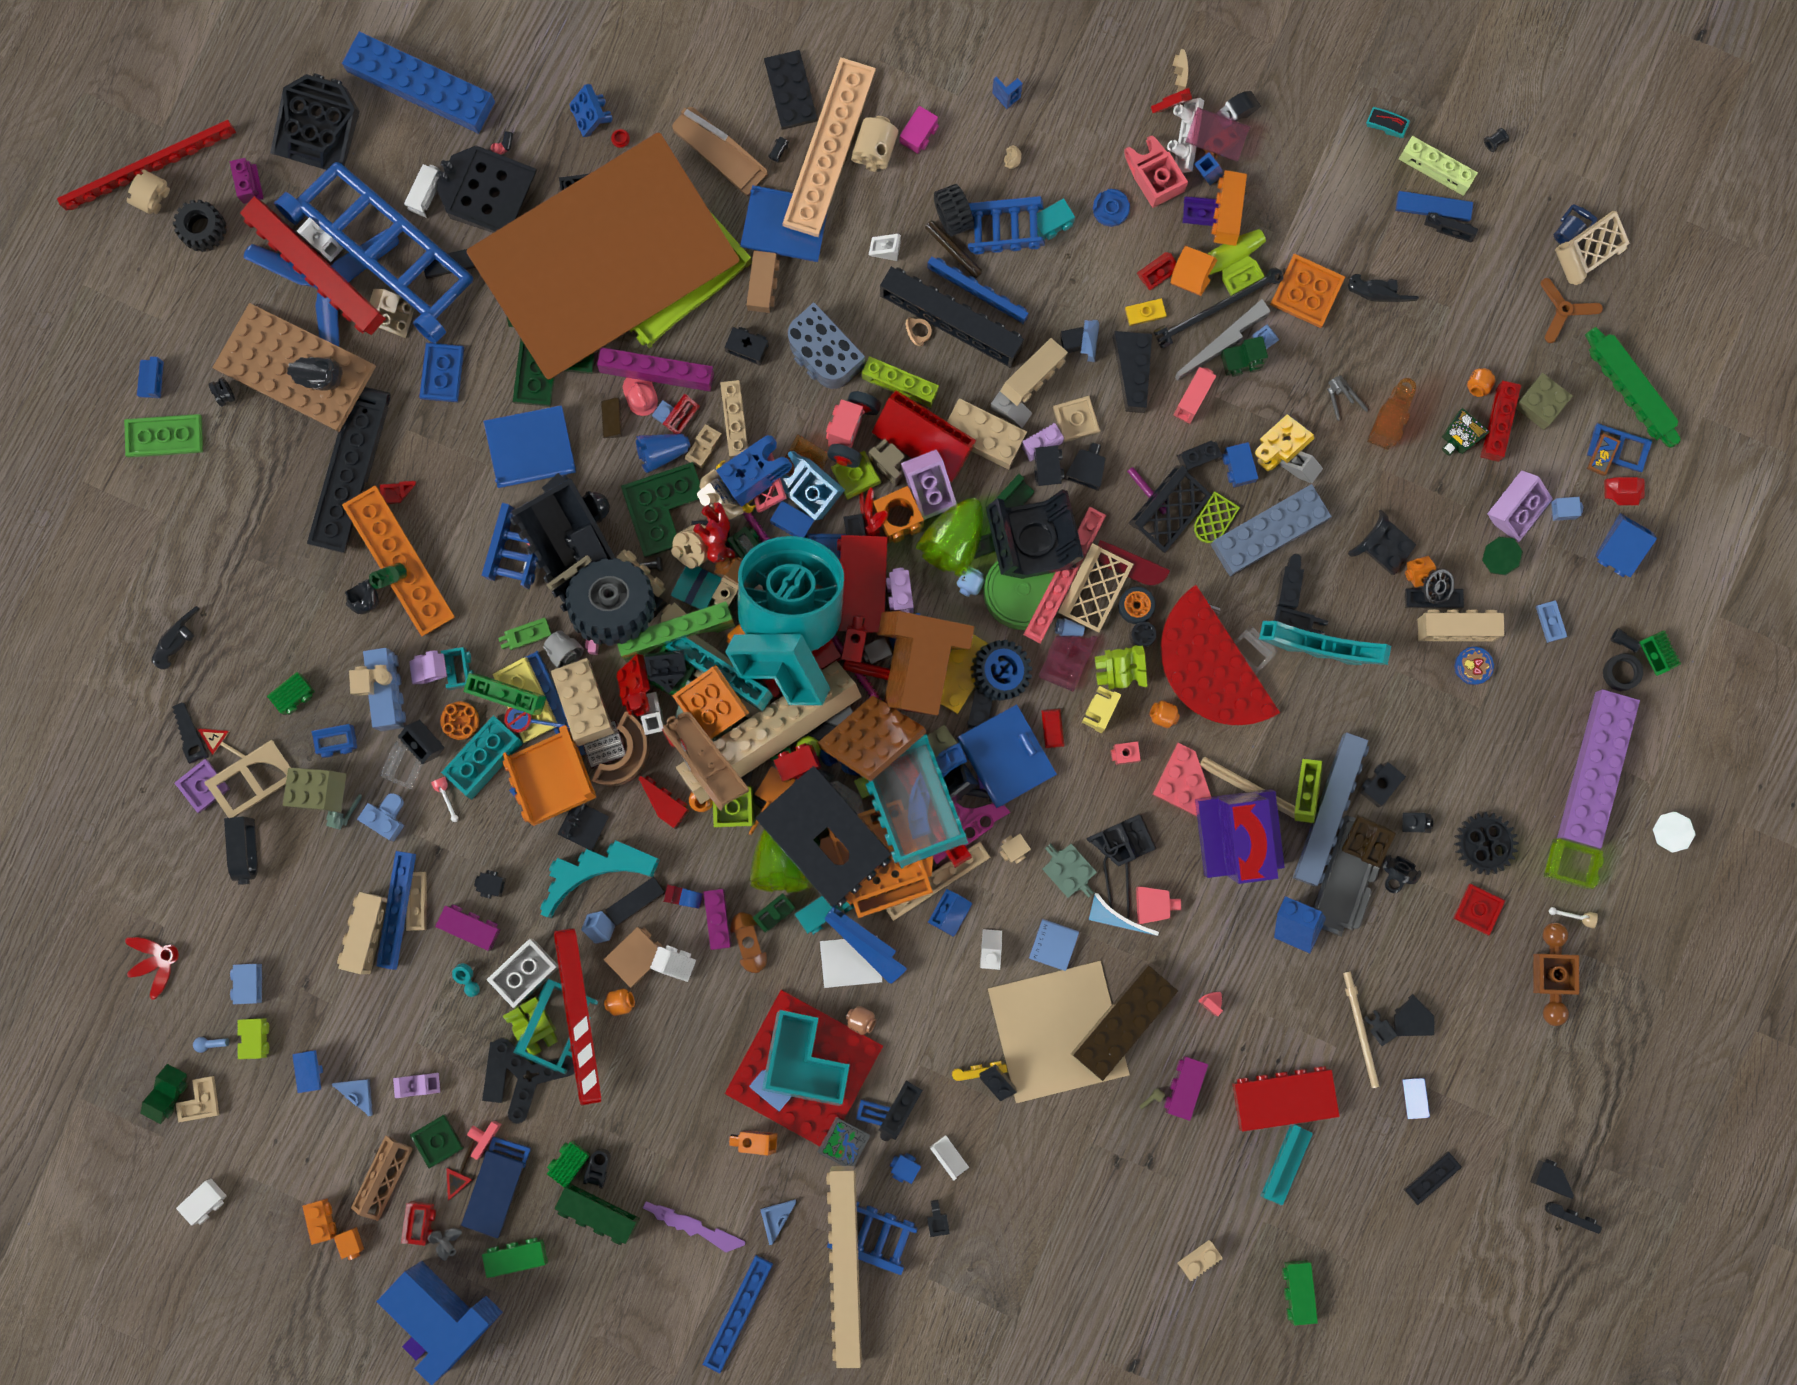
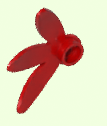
M871 487L866 495L865 503L863 492L859 494L860 510L866 524L864 527L866 536H880L879 528L886 521L888 513L886 510H883L872 517L874 491Z
M128 937L125 939V943L128 946L154 955L129 970L127 973L129 978L148 974L160 967L150 991V998L155 1000L164 990L170 976L171 964L177 961L179 952L174 945L162 947L158 943L146 938Z

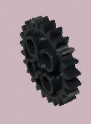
M1487 812L1482 814V818L1479 813L1475 814V819L1472 816L1468 817L1469 823L1463 821L1462 825L1464 828H1457L1461 834L1454 836L1459 839V842L1454 843L1455 846H1459L1455 853H1461L1462 855L1458 860H1465L1464 867L1471 865V872L1477 868V874H1482L1483 870L1485 875H1490V870L1493 874H1497V868L1500 871H1504L1503 865L1510 866L1511 864L1508 860H1515L1512 853L1518 852L1517 849L1513 848V845L1519 844V842L1513 841V838L1517 837V834H1511L1514 827H1507L1509 821L1502 823V816L1495 819V813H1491L1489 817ZM1490 827H1494L1496 830L1494 837L1489 834ZM1472 832H1475L1478 836L1476 842L1470 839ZM1489 841L1487 846H1483V843ZM1496 845L1502 849L1500 856L1495 853ZM1478 850L1484 855L1482 861L1476 858Z

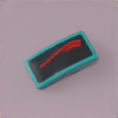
M1376 107L1372 108L1366 122L1367 127L1383 130L1386 135L1404 138L1410 124V120Z

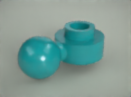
M464 963L458 964L452 971L453 979L457 983L465 985L464 992L467 996H477L480 987L476 982L471 981L473 977L472 968Z

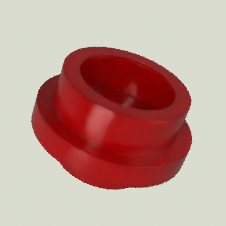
M618 129L613 132L611 141L615 147L624 148L629 144L630 136L627 131Z

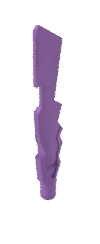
M647 1201L643 1209L652 1212L657 1220H664L668 1226H673L676 1230H685L690 1236L698 1233L724 1252H729L745 1245L744 1240L718 1228L712 1231L702 1226L701 1221L686 1215L676 1214L673 1209L661 1205L656 1206Z

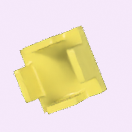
M1099 686L1096 692L1109 697V699L1096 694L1086 712V716L1098 721V723L1084 717L1082 723L1102 733L1113 714L1121 694L1115 691L1111 692Z

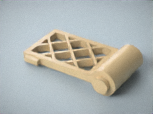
M1612 211L1571 241L1556 247L1555 251L1568 282L1578 285L1584 282L1587 273L1614 254L1619 255L1628 249L1627 245L1630 243L1617 211ZM1610 219L1614 221L1612 230L1607 229ZM1596 229L1601 230L1598 240L1592 239ZM1606 231L1611 233L1609 243L1603 242ZM1616 234L1620 236L1622 241L1617 246L1613 245ZM1582 239L1586 240L1584 250H1580L1578 242ZM1591 241L1597 243L1594 253L1588 252ZM1602 244L1607 246L1606 253L1603 256L1599 255ZM1587 254L1593 256L1589 266L1585 262Z

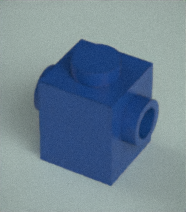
M900 1153L899 1157L895 1156L890 1167H892L891 1173L894 1174V1179L902 1183L905 1180L912 1184L921 1165L915 1162L916 1158L908 1153H905V1155Z

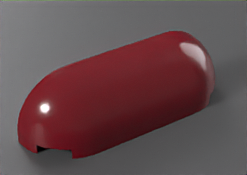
M1102 540L1098 543L1100 548L1132 563L1133 566L1127 577L1140 583L1157 585L1163 582L1170 572L1167 568ZM1100 553L1098 559L1102 565L1110 564L1108 556ZM1121 562L1114 564L1115 571L1120 574L1125 573L1128 567Z

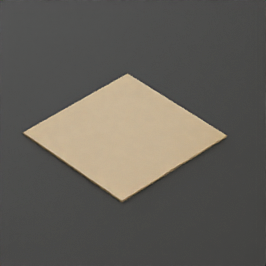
M1101 961L1069 968L1066 971L1061 970L988 988L1010 1081L1017 1090V1093L1014 1094L1016 1103L1130 1075L1125 1056L1102 1081L1071 1055L1072 1051L1112 1005Z

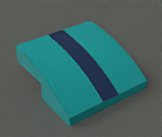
M686 566L671 596L700 610L707 608L722 578L698 566L693 569Z

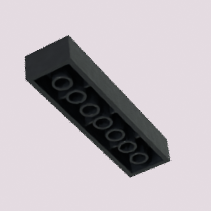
M891 266L880 284V297L916 317L926 320L929 324L1009 368L1012 367L1022 350L1024 339L1021 338L1022 336L1018 332L1006 330L1003 324L988 320L989 318L983 313H975L970 306L955 302L956 300L948 294L944 296L934 286L929 285L928 287L924 285L922 280L915 276L910 277L906 275V272L899 267L895 269Z

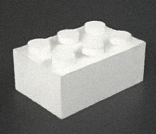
M529 939L487 981L512 1008H517L559 967L534 939Z

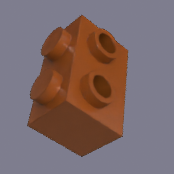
M739 557L726 558L724 561L716 563L714 573L738 585V571L743 559Z

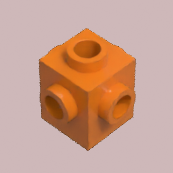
M1429 556L1409 561L1405 571L1406 578L1412 582L1415 588L1424 586V578L1428 577L1430 571L1436 570V566Z

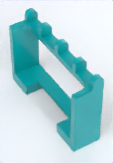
M548 979L538 997V1004L524 1034L521 1035L513 1053L556 1072L559 1071L566 1074L567 1070L561 1068L566 1055L572 1057V1052L568 1051L571 1046L570 1038H568L557 1065L525 1052L553 988L562 991L561 984ZM586 996L587 1007L590 1003L593 1005L598 1004L597 1000Z

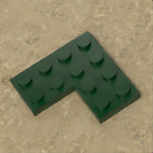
M520 338L512 402L515 404L551 407L555 377L547 379ZM596 351L565 371L593 374Z
M693 462L621 486L645 558L673 548V539L677 532L670 510L700 501L697 493L701 490L699 487L700 482Z

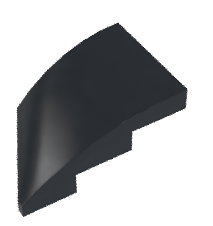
M1141 813L1086 838L1089 843L1097 847L1101 853L1109 857L1118 867L1157 849Z

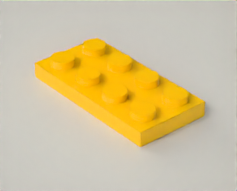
M974 634L969 650H952L949 656L941 705L957 715L975 687L973 684L976 682L975 678L971 679V674H974V672L970 670L971 666L974 665L972 659L976 657L975 653L981 650L982 646L988 644Z

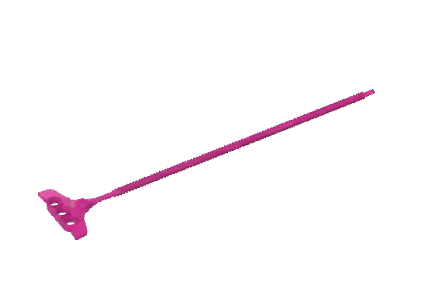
M744 511L742 515H745L746 521L760 537L759 540H762V542L769 540V537H766L767 534H764L765 531H762L763 528H760L761 525H758L759 522H756L752 513ZM834 635L832 640L842 654L843 643H840L838 636ZM855 673L854 676H857L858 682L862 683L861 686H864L865 692L868 691L867 694H870V697L873 695L879 699L877 692H874L875 689H872L873 686H870L871 683H868L869 680H866L867 677H864V674ZM957 802L954 803L963 831L968 827L975 830V836L967 838L968 844L990 830L995 821L1011 813L1005 805L997 809L993 803L979 808H965ZM984 816L989 817L991 820V824L988 827H982L980 824V819ZM944 851L933 855V859L938 864L947 855Z

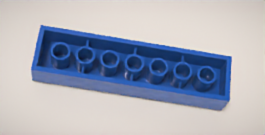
M360 31L342 62L348 73L478 134L495 104L492 93Z

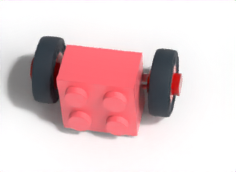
M853 391L849 394L847 401L841 399L840 404L835 405L832 414L834 416L833 420L829 422L826 430V439H828L829 446L827 456L832 461L851 468H856L860 465L862 456L859 452L852 449L862 421V414L877 415L879 413L881 402L877 398L864 392Z

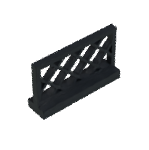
M1176 465L1129 522L1133 528L1138 529L1163 553L1169 549L1212 496L1187 472L1188 470L1183 465ZM1184 477L1189 480L1190 489L1181 490V481ZM1200 490L1205 496L1200 502H1195L1194 491ZM1190 491V503H1182L1181 492ZM1173 492L1178 493L1177 504H1169V495ZM1182 505H1191L1189 516H1183ZM1170 506H1178L1179 517L1170 518ZM1160 507H1166V518H1157V510ZM1179 519L1180 527L1176 531H1171L1170 520ZM1149 521H1154V532L1148 533L1143 528ZM1158 521H1167V531L1158 532ZM1159 534H1167L1168 542L1164 546L1159 543Z

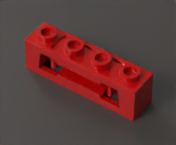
M1502 380L1497 385L1487 426L1489 433L1484 439L1481 458L1499 462L1505 457L1520 393V384Z

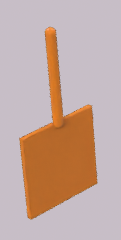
M772 766L755 793L756 796L767 801L762 811L795 782L794 779L782 782L778 770ZM757 820L755 821L751 830L749 831L750 835L753 834L754 830L759 824Z

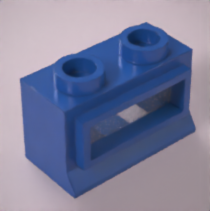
M351 724L311 731L315 753L321 755L322 758L332 757L333 753L340 752V754L352 753V749H357L355 730Z

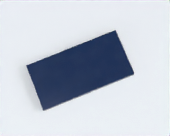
M487 1150L461 1226L498 1239L525 1163Z

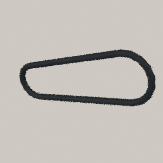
M1105 856L1103 861V867L1105 873L1109 906L1113 909L1106 867V860L1108 857ZM1125 863V869H1126V895H1127V917H1126V919H1129V917H1130L1129 872H1128V863Z

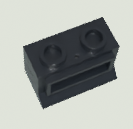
M1211 440L1176 456L1180 465H1183L1188 470L1187 472H1189L1190 469L1202 466L1204 463L1214 459L1215 462L1220 461L1222 454L1217 442Z

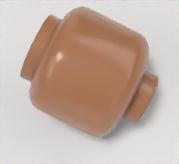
M857 1006L854 1010L850 1009L846 1016L849 1029L861 1035L870 1033L876 1024L874 1013L862 1006Z

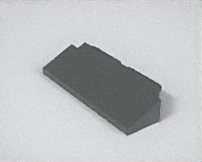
M1345 815L1314 909L1321 911L1326 918L1321 930L1341 937L1344 928L1353 931V929H1358L1361 926L1372 893L1368 884L1369 882L1376 881L1380 868L1342 851L1344 842L1356 818Z

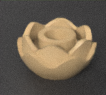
M1012 145L1006 149L1007 155L1004 157L1005 167L1009 169L1016 168L1021 161V151L1018 147Z

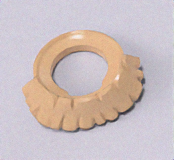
M909 317L906 320L908 336L915 345L923 346L924 342L928 341L932 334L930 324L926 320L915 319L914 317ZM922 323L928 328V334L924 337L914 335L912 328L916 324Z

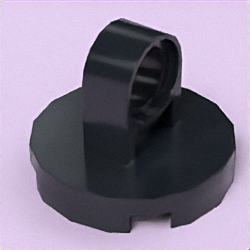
M1388 855L1383 862V868L1389 874L1385 881L1387 891L1398 893L1405 883L1416 884L1419 881L1421 871L1415 870L1416 865L1401 856H1397L1395 859L1391 857L1392 855ZM1395 879L1399 882L1400 886L1394 888L1389 884V881Z

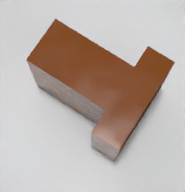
M902 611L882 612L878 635L896 639L884 699L888 707L919 714L938 715L950 651L969 650L975 626Z

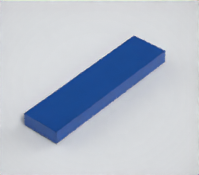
M1399 191L1395 211L1426 216L1428 212L1438 213L1439 216L1470 222L1473 202Z

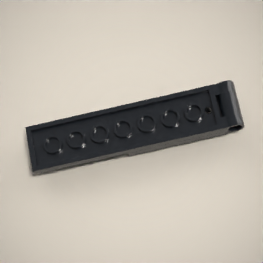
M364 387L340 432H338L307 540L308 545L346 553L354 524L342 504L363 493L365 482L368 483L388 412L387 406L391 398L390 392Z

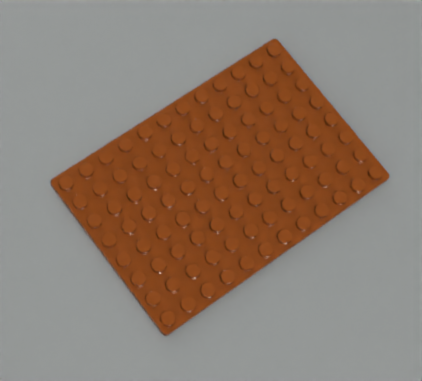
M659 132L467 249L468 256L547 379L557 376L739 262L737 254Z

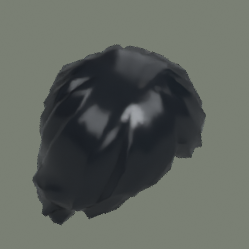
M369 579L345 591L346 606L357 614L369 613L378 605V593L370 584Z

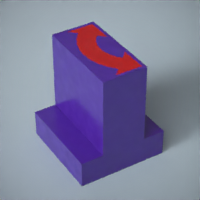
M1269 789L1195 799L1204 876L1207 878L1228 876L1238 884L1278 879L1277 869L1285 868L1276 791Z

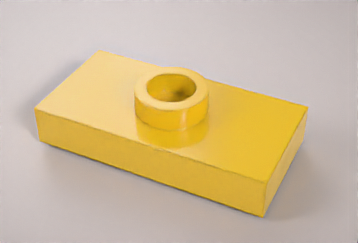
M1162 298L1125 307L1129 326L1166 318Z

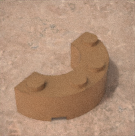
M626 711L617 727L627 739L628 747L626 754L622 760L615 764H599L592 779V782L603 786L625 784L633 780L646 765L650 750L648 735H645L642 724Z

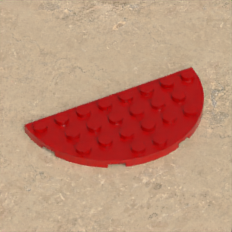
M1194 585L1179 598L1169 613L1161 638L1163 670L1174 693L1188 708L1198 715L1221 724H1255L1279 714L1280 712L1198 586Z

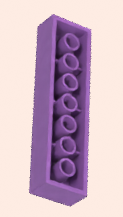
M1603 689L1595 692L1557 839L1593 850L1602 848L1640 700Z

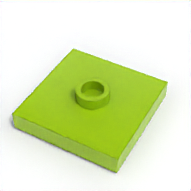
M865 451L860 452L862 459L860 465L856 468L840 464L831 466V470L839 485L845 489L843 493L847 500L868 490L870 487L881 484V480Z

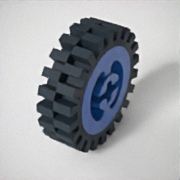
M997 640L982 646L981 650L975 653L976 657L972 659L974 665L971 666L970 670H973L974 674H971V679L975 678L974 686H978V691L985 693L984 696L986 698L991 697V700L999 701L1012 699L1026 690L1025 687L1030 683L1028 680L1032 678V675L1029 674V671H1032V666H1029L1028 663L1031 660L1030 658L1026 659L1027 652H1022V647L1020 645L1015 646L1016 643L1013 641ZM998 657L1004 658L1007 661L1000 662L998 661ZM1003 679L1005 684L999 683L996 680Z

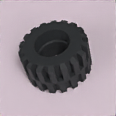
M956 183L934 192V203L945 231L951 237L973 228V216L963 190Z
M199 199L197 202L190 200V204L185 202L182 209L180 207L177 209L179 213L174 215L176 220L173 221L174 231L179 239L190 249L206 252L208 248L211 251L214 245L218 247L220 245L218 242L224 240L223 234H226V229L224 228L226 222L219 211L209 202L205 201L204 203L203 200ZM202 218L208 219L207 227L202 232L192 233V226L197 220Z

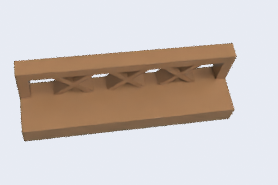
M385 1136L353 1202L352 1210L360 1216L379 1221L413 1150L411 1146L398 1143L392 1137ZM398 1148L405 1150L403 1156L396 1160L395 1154ZM395 1167L394 1175L387 1178L386 1173L388 1169ZM386 1184L387 1189L385 1193L379 1196V1188ZM377 1203L378 1208L375 1214L368 1213L371 1205Z

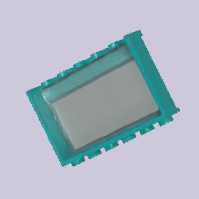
M927 734L917 740L877 777L866 783L869 795L874 794L875 800H872L875 811H880L882 817L878 818L882 829H887L888 834L885 835L888 846L893 845L894 851L891 854L894 862H899L901 869L906 865L959 845L968 844L966 834L963 831Z

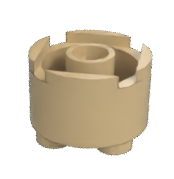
M142 170L143 174H137L131 183L128 191L131 194V198H127V203L148 214H158L161 209L160 202L163 197L166 198L168 196L170 188L167 187L166 180L146 170Z
M691 525L676 534L673 539V548L671 549L672 555L690 569L708 560V546L704 544L699 534L693 531L695 525Z

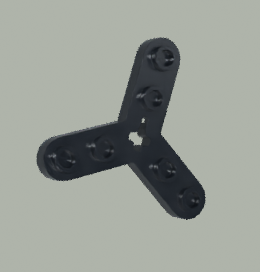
M500 1037L494 1041L492 1052L518 1079L508 1109V1118L511 1122L519 1124L525 1121L528 1115L536 1085L573 1075L575 1073L573 1058L566 1056L561 1068L567 1070L566 1074L559 1071L556 1072L538 1063L532 1064L527 1058L513 1053L516 1046L509 1039ZM555 1058V1059H551V1060H547V1061L550 1062V1063H552V1064L557 1065V1063H558V1061H559V1058ZM527 1070H530V1073H540L533 1076L531 1081L528 1078H524Z

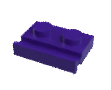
M1185 196L1182 223L1213 226V223H1216L1217 220L1213 219L1215 207L1218 208V204H1215L1216 199Z

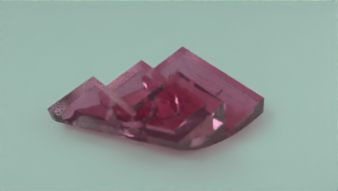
M1056 636L1048 651L1047 659L1040 671L1039 678L1074 692L1092 653L1097 637Z

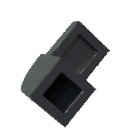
M1244 91L1225 103L1226 105L1214 115L1223 129L1226 130L1239 119L1248 118L1261 105L1252 91Z

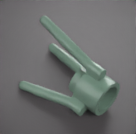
M359 794L344 818L343 813L328 811L326 826L340 830L342 825L347 826L348 819L362 795Z

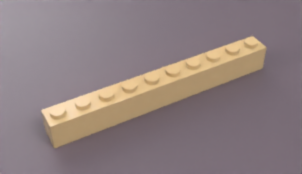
M832 1166L830 1172H827L826 1177L827 1185H830V1192L827 1193V1204H831V1212H828V1224H832V1231H829L828 1236L829 1244H832V1251L829 1252V1263H833V1271H830V1283H834V1290H831L830 1295L831 1302H834V1310H831V1321L835 1322V1329H832V1342H836V1349H833L832 1356L833 1361H836V1368H860L862 1349L855 1166Z

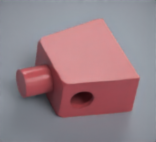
M1136 887L1137 924L1169 919L1170 911L1181 910V899H1170L1169 891Z

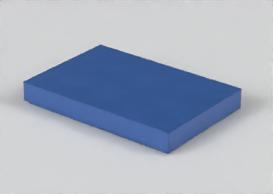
M426 343L420 399L458 403L464 346Z

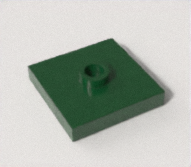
M445 1114L410 1134L428 1169L464 1149Z

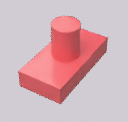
M492 1121L485 1132L474 1125L471 1127L467 1136L478 1142L471 1157L476 1160L481 1159L502 1124Z

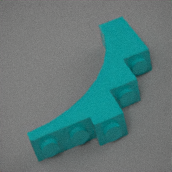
M1263 621L1259 640L1287 651L1305 652L1317 658L1335 659L1347 665H1388L1392 647L1388 644L1359 642L1317 634L1278 621Z
M616 840L614 844H610L607 850L608 857L586 849L578 859L579 866L557 858L556 861L554 860L549 868V871H551L549 876L556 878V880L549 886L548 892L550 894L547 900L544 899L541 904L540 910L542 912L540 915L552 918L565 897L580 884L593 877L622 871L653 877L660 859Z

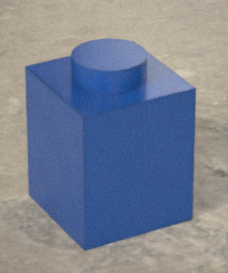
M1210 152L1194 164L1209 185H1212L1219 177L1224 175L1222 168Z

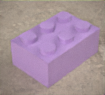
M937 449L901 463L909 489L924 520L957 507L944 462Z

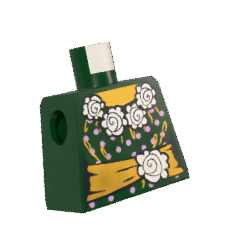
M1461 408L1442 435V438L1447 442L1443 446L1442 451L1448 456H1451L1455 450L1463 454L1485 437L1489 431Z

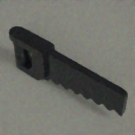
M182 702L173 706L172 708L175 709L173 713L176 714L175 719L178 720L176 724L179 725V734L182 736L181 740L184 741L182 743V750L188 763L191 764L201 758H208L207 750L196 731L185 703ZM199 746L201 751L191 755V750Z

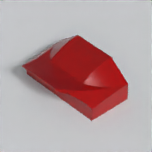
M1617 477L1604 480L1605 499H1612L1618 506H1639L1641 499L1645 498L1643 478Z

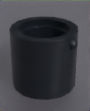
M1139 622L1130 632L1129 639L1133 646H1143L1144 649L1150 647L1156 639L1154 626L1149 622Z

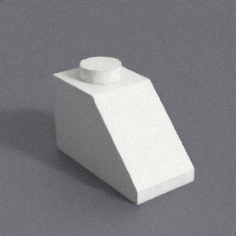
M983 929L980 968L1000 970L1002 931Z

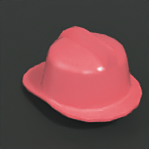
M632 378L624 380L623 392L631 411L640 416H647L653 413L657 408L658 398L652 382Z

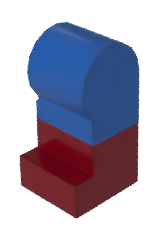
M667 884L663 902L699 909L703 894Z

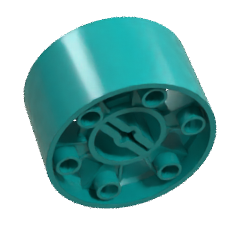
M797 536L769 539L752 548L743 558L738 571V619L744 633L802 634L810 651L818 649L829 642L838 631L842 619L844 572L839 559L824 545L814 540ZM760 584L763 590H757L754 588ZM817 584L824 587L822 589L815 590V586Z

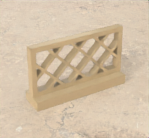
M1092 543L1058 613L1099 633L1133 564ZM1100 553L1108 556L1110 564L1099 567L1097 559ZM1121 562L1128 566L1125 573L1116 574L1114 564ZM1111 566L1114 577L1104 580L1101 569ZM1098 570L1102 581L1091 584L1089 575L1091 572ZM1123 576L1119 583L1118 577ZM1116 579L1117 589L1108 593L1105 582ZM1103 583L1106 594L1095 597L1092 586ZM1090 587L1093 598L1082 601L1080 595L1082 589ZM1107 596L1109 605L1107 608L1100 610L1096 599ZM1094 600L1097 611L1087 614L1083 603ZM1081 604L1085 615L1080 617L1071 615L1073 607ZM1096 613L1099 614L1101 621L1098 627L1090 624L1088 616ZM1086 617L1087 622L1081 620V618Z

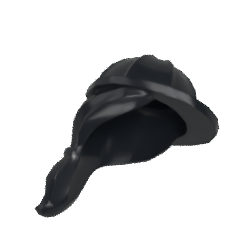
M587 491L582 499L595 522L600 523L609 513L610 505L608 499L601 493Z

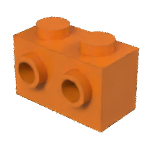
M328 1198L302 1206L311 1245L331 1240L336 1236L337 1228L332 1219V1207L328 1202Z

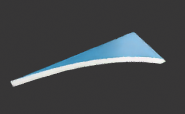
M1095 893L1089 920L1158 936L1159 932L1136 924L1115 912L1104 902L1098 893Z

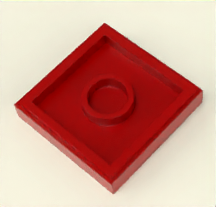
M1468 884L1453 919L1490 936L1505 900L1477 886Z

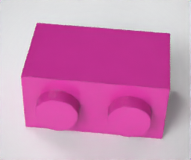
M919 106L900 134L899 143L919 154L921 149L925 150L930 135H934L938 130V117Z

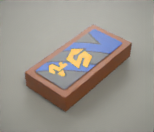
M1604 433L1601 434L1587 469L1605 476L1621 441Z

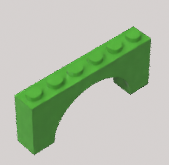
M725 601L650 626L644 632H640L639 636L634 640L630 639L627 643H618L617 645L621 657L628 663L636 654L645 657V654L675 640L705 632L719 633L736 626L730 608Z

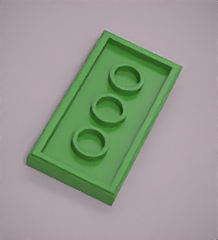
M200 414L124 419L125 456L127 458L203 453L202 416Z

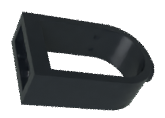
M244 816L224 818L227 867L232 881H238V885L250 884V880L256 878L258 870L255 819Z

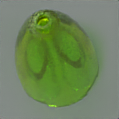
M975 498L965 499L942 513L928 527L916 544V549L921 550L923 553L921 557L943 572L947 570L955 572V576H965L974 560L981 540L983 529V508L981 502Z
M763 829L752 858L749 879L751 887L766 892L786 890L787 893L806 889L808 879L767 831Z

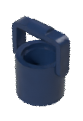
M1575 204L1571 205L1560 220L1562 224L1553 234L1555 240L1561 245L1571 241L1587 229L1586 224L1582 220L1569 215L1572 210L1592 221L1589 227L1597 222V217L1583 207Z

